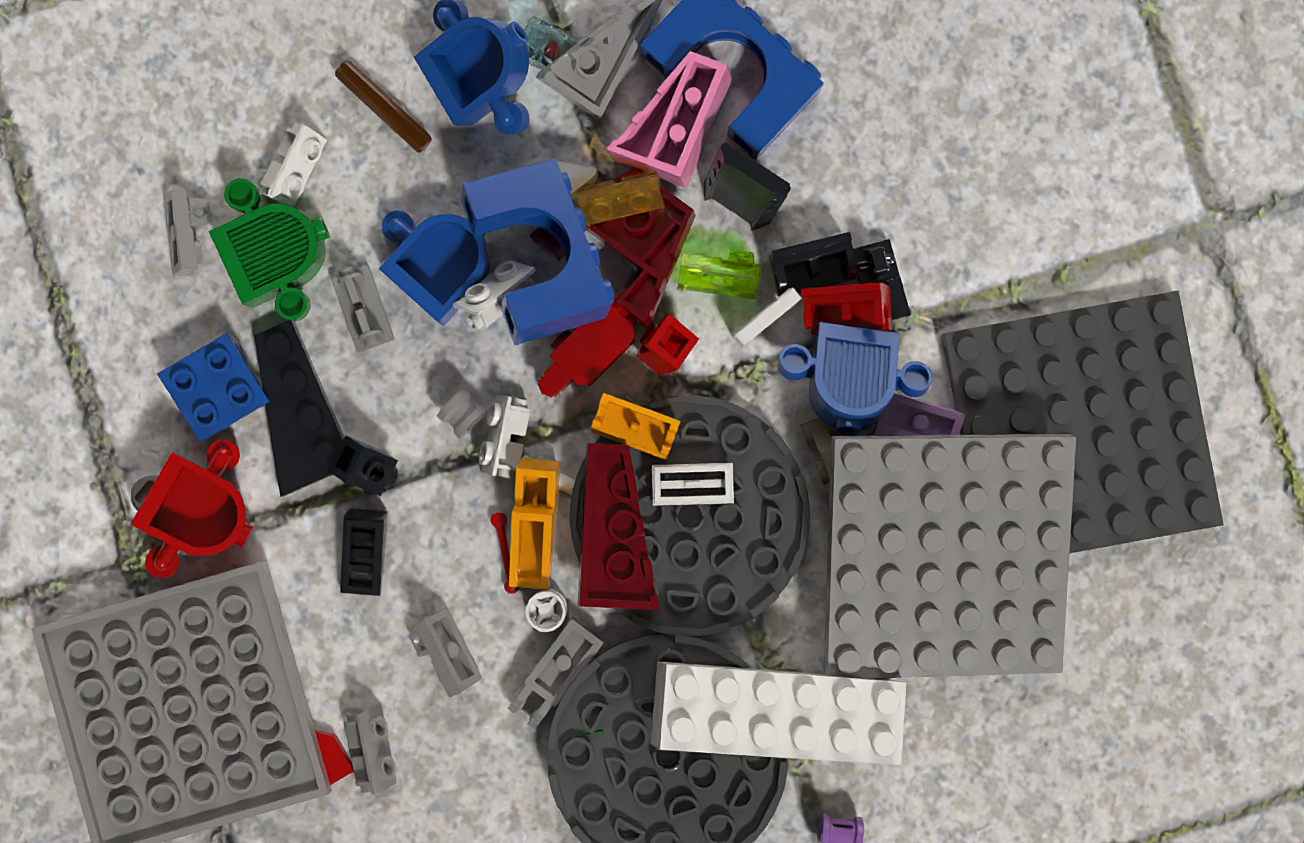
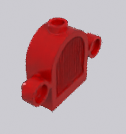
M222 439L210 445L207 451L209 465L206 469L175 452H172L130 524L164 542L163 545L152 548L146 556L145 566L152 576L167 578L173 575L178 569L180 562L178 550L196 556H210L226 550L232 544L243 547L254 526L245 522L246 509L243 498L232 483L221 477L224 471L233 469L240 459L239 449L232 441Z

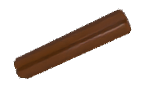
M349 60L344 61L336 69L335 76L407 144L419 153L426 149L432 141L430 134Z

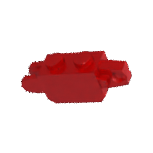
M624 292L614 298L607 318L579 326L572 333L565 330L553 341L550 347L554 351L549 357L554 363L544 372V376L538 380L539 384H537L542 395L549 396L550 398L556 397L573 381L579 387L592 386L635 342V328L633 325L637 320L620 308L617 303Z

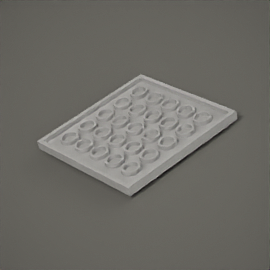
M1071 434L831 436L824 675L874 679L1062 673L1076 436Z
M267 560L31 628L91 843H162L325 796L332 791Z

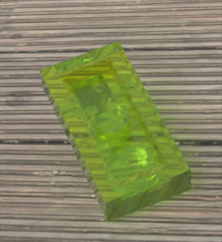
M735 249L730 250L728 260H722V258L706 254L682 253L677 289L756 299L762 265L755 264L754 252Z

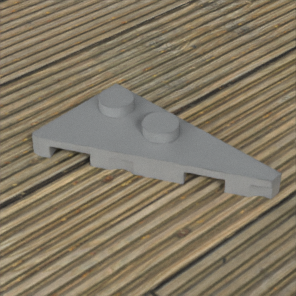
M635 0L539 71L536 78L591 116L601 118L662 0Z

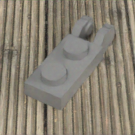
M572 617L523 682L525 684L507 709L515 714L527 702V697L532 691L536 692L545 700L529 717L527 724L535 729L551 707L557 706L570 684L588 665L603 645L604 640Z

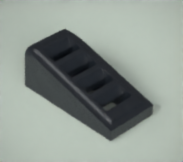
M351 508L344 515L340 593L381 595L387 535V511ZM355 526L373 527L375 531L355 529ZM354 540L375 543L374 547L355 546ZM353 557L374 558L373 563L352 562ZM351 572L373 574V580L351 578Z

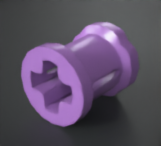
M822 812L820 814L817 843H863L864 822L862 817L855 816L853 820L831 818L828 813Z

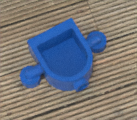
M440 0L434 7L433 20L435 25L444 33L415 55L414 59L454 126L474 125L493 111L494 124L500 132L504 134H519L523 132L529 124L528 110L523 104L509 102L508 99L520 89L528 73L529 52L526 42H528L526 32L515 21L508 23L499 19L469 17L467 7L459 0Z
M392 211L384 217L382 221L383 234L391 242L400 244V246L380 266L379 270L442 326H445L459 310L453 306V303L459 301L465 295L468 288L482 282L489 273L491 253L488 243L484 238L486 233L474 237L468 219L454 214H439L429 217L417 227L414 220L403 211Z
M819 322L813 340L812 357L804 346L791 344L782 349L777 363L780 374L786 379L800 380L804 377L810 378L809 400L815 414L825 424L836 429L837 433L845 436L858 435L862 430L875 425L884 415L895 390L902 391L910 397H920L928 391L933 381L931 369L923 362L911 361L905 364L902 370L897 369L899 333Z

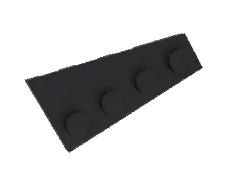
M289 320L254 335L262 387L270 401L265 406L280 497H285L333 476L328 472V469L344 439V434L296 323Z

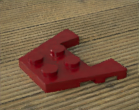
M632 167L591 194L593 198L579 207L583 212L586 222V230L584 232L588 231L642 271L618 299L617 303L620 308L648 327L653 320L696 215L693 208L638 169ZM537 228L529 235L534 243L558 261L565 255L560 243L546 230Z

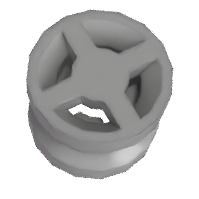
M464 388L444 405L437 414V417L442 422H448L454 428V434L461 439L481 421L488 411L482 405H476L471 400V394Z

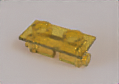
M648 169L644 170L643 173L622 177V182L615 183V180L593 185L588 183L585 185V189H580L576 193L587 225L665 207L659 189L661 185L658 172L650 173Z

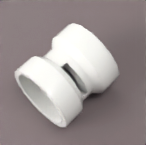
M551 588L549 590L542 589L529 599L525 615L528 623L534 629L541 632H550L556 630L563 623L568 612V604L561 592Z

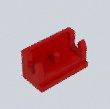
M877 282L801 289L804 326L806 330L811 329V335L815 336L819 322L880 331L892 330L889 285Z

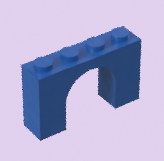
M681 0L640 44L641 56L667 79L690 51L697 53L701 48L710 43L733 41L751 50L762 66L764 85L754 100L729 125L727 135L756 161L820 93L824 84L820 80L821 73L809 61L804 60L801 62L791 53V45L785 38L778 33L774 35L769 33L762 26L763 20L752 8L748 6L742 8L735 0Z
M556 159L463 183L461 203L474 237L515 225H533L553 235L560 243L565 254L566 266L554 278L504 294L501 311L514 346L605 319L612 302H614L612 286L608 279H602L598 269L600 258L594 243H588L584 233L586 222L580 207H574L570 197L572 186L569 176L566 172L561 173Z

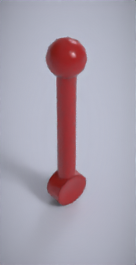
M496 512L491 516V524L497 528L506 575L504 589L509 594H515L519 587H509L510 554L504 528L507 523V517L502 512Z

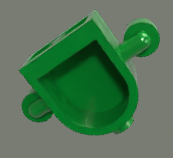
M242 178L232 180L225 188V201L232 209L244 215L208 232L243 305L251 308L276 298L275 309L282 318L289 321H300L308 315L311 303L309 297L297 288L312 280L321 269L326 253L325 240L331 237L328 228L321 216L310 219L301 211L288 205L269 204L259 208L261 195L256 185Z

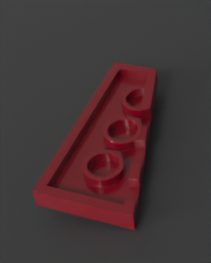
M587 443L577 601L579 607L660 610L653 583V571L647 551L643 519H641L638 503L639 496L629 445Z

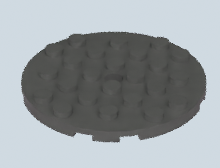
M677 396L650 402L641 407L681 421L666 460L629 446L639 496L638 503L641 519H643L647 551L653 571V583L660 610L614 609L629 618L630 621L663 634L704 636L730 630L732 627L755 618L775 602L799 568L808 542L810 529V505L805 479L791 450L783 439L761 419L742 407L716 398L703 396ZM600 436L595 442L597 444L624 445ZM586 457L577 473L570 502L571 537L579 562ZM733 463L734 503L693 504L701 511V519L697 525L686 527L680 523L678 513L684 505L653 506L652 465ZM725 471L660 473V481L725 479ZM725 487L661 489V497L725 495Z
M663 633L640 636L624 641L604 651L589 662L573 680L561 698L551 723L547 744L548 778L557 808L561 811L572 833L581 843H753L767 827L779 805L786 784L788 772L787 758L679 751L678 760L674 764L663 765L656 758L658 748L651 745L657 661L752 668L736 654L709 640L696 636ZM603 729L602 733L594 734L595 731ZM586 733H591V735L580 736V737H574V736H578V735H582V734H586Z

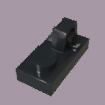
M890 239L853 248L858 266V272H856L858 283L880 282L889 285L891 321L910 316L911 313Z

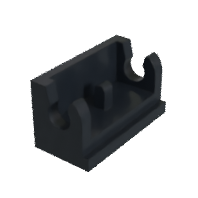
M850 232L771 251L768 257L778 297L789 288H794L797 293H801V289L827 287L855 280L858 266Z

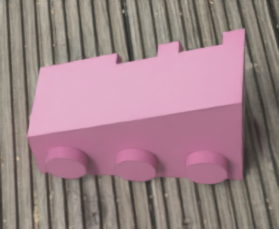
M690 51L657 89V94L642 111L639 110L631 119L632 123L617 141L614 139L607 147V151L613 160L630 168L635 167L643 173L687 189L732 82L728 65Z

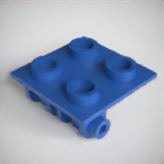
M228 333L157 373L200 442L270 402L243 359L246 356L243 348L238 342L234 344Z

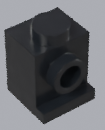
M345 435L328 472L348 485H353L381 496L384 489L392 487L397 480L398 469L395 466L398 460L378 448Z

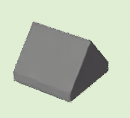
M561 159L560 161L557 160L561 173L566 172L569 176L572 186L570 196L573 201L597 183L598 172L596 167Z

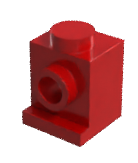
M666 314L659 325L652 324L640 339L642 346L636 357L659 376L674 372L680 368L699 338L671 314Z

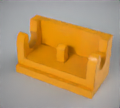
M603 393L596 417L591 425V432L666 460L681 421Z

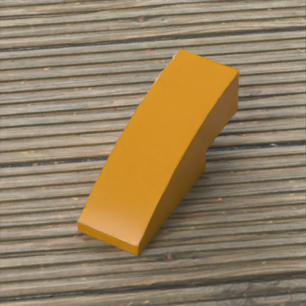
M521 458L516 467L515 503L511 518L509 587L549 590L556 531L560 461Z

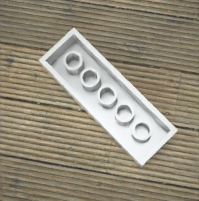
M657 661L651 745L660 750L901 765L906 682L882 678L863 679L826 676L816 673Z

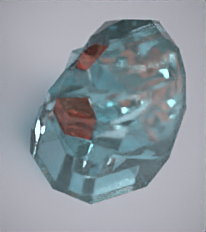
M535 16L530 19L524 30L528 37L526 45L529 52V64L540 70L544 69L578 43L568 33Z

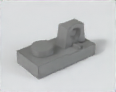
M172 189L164 197L173 276L190 275L198 269L197 264H200L202 261L201 244L199 240H194L193 229L191 228L207 226L211 223L209 200L187 197L186 189Z
M447 607L414 624L416 631L408 637L418 657L430 656L437 677L449 698L461 693L482 679Z

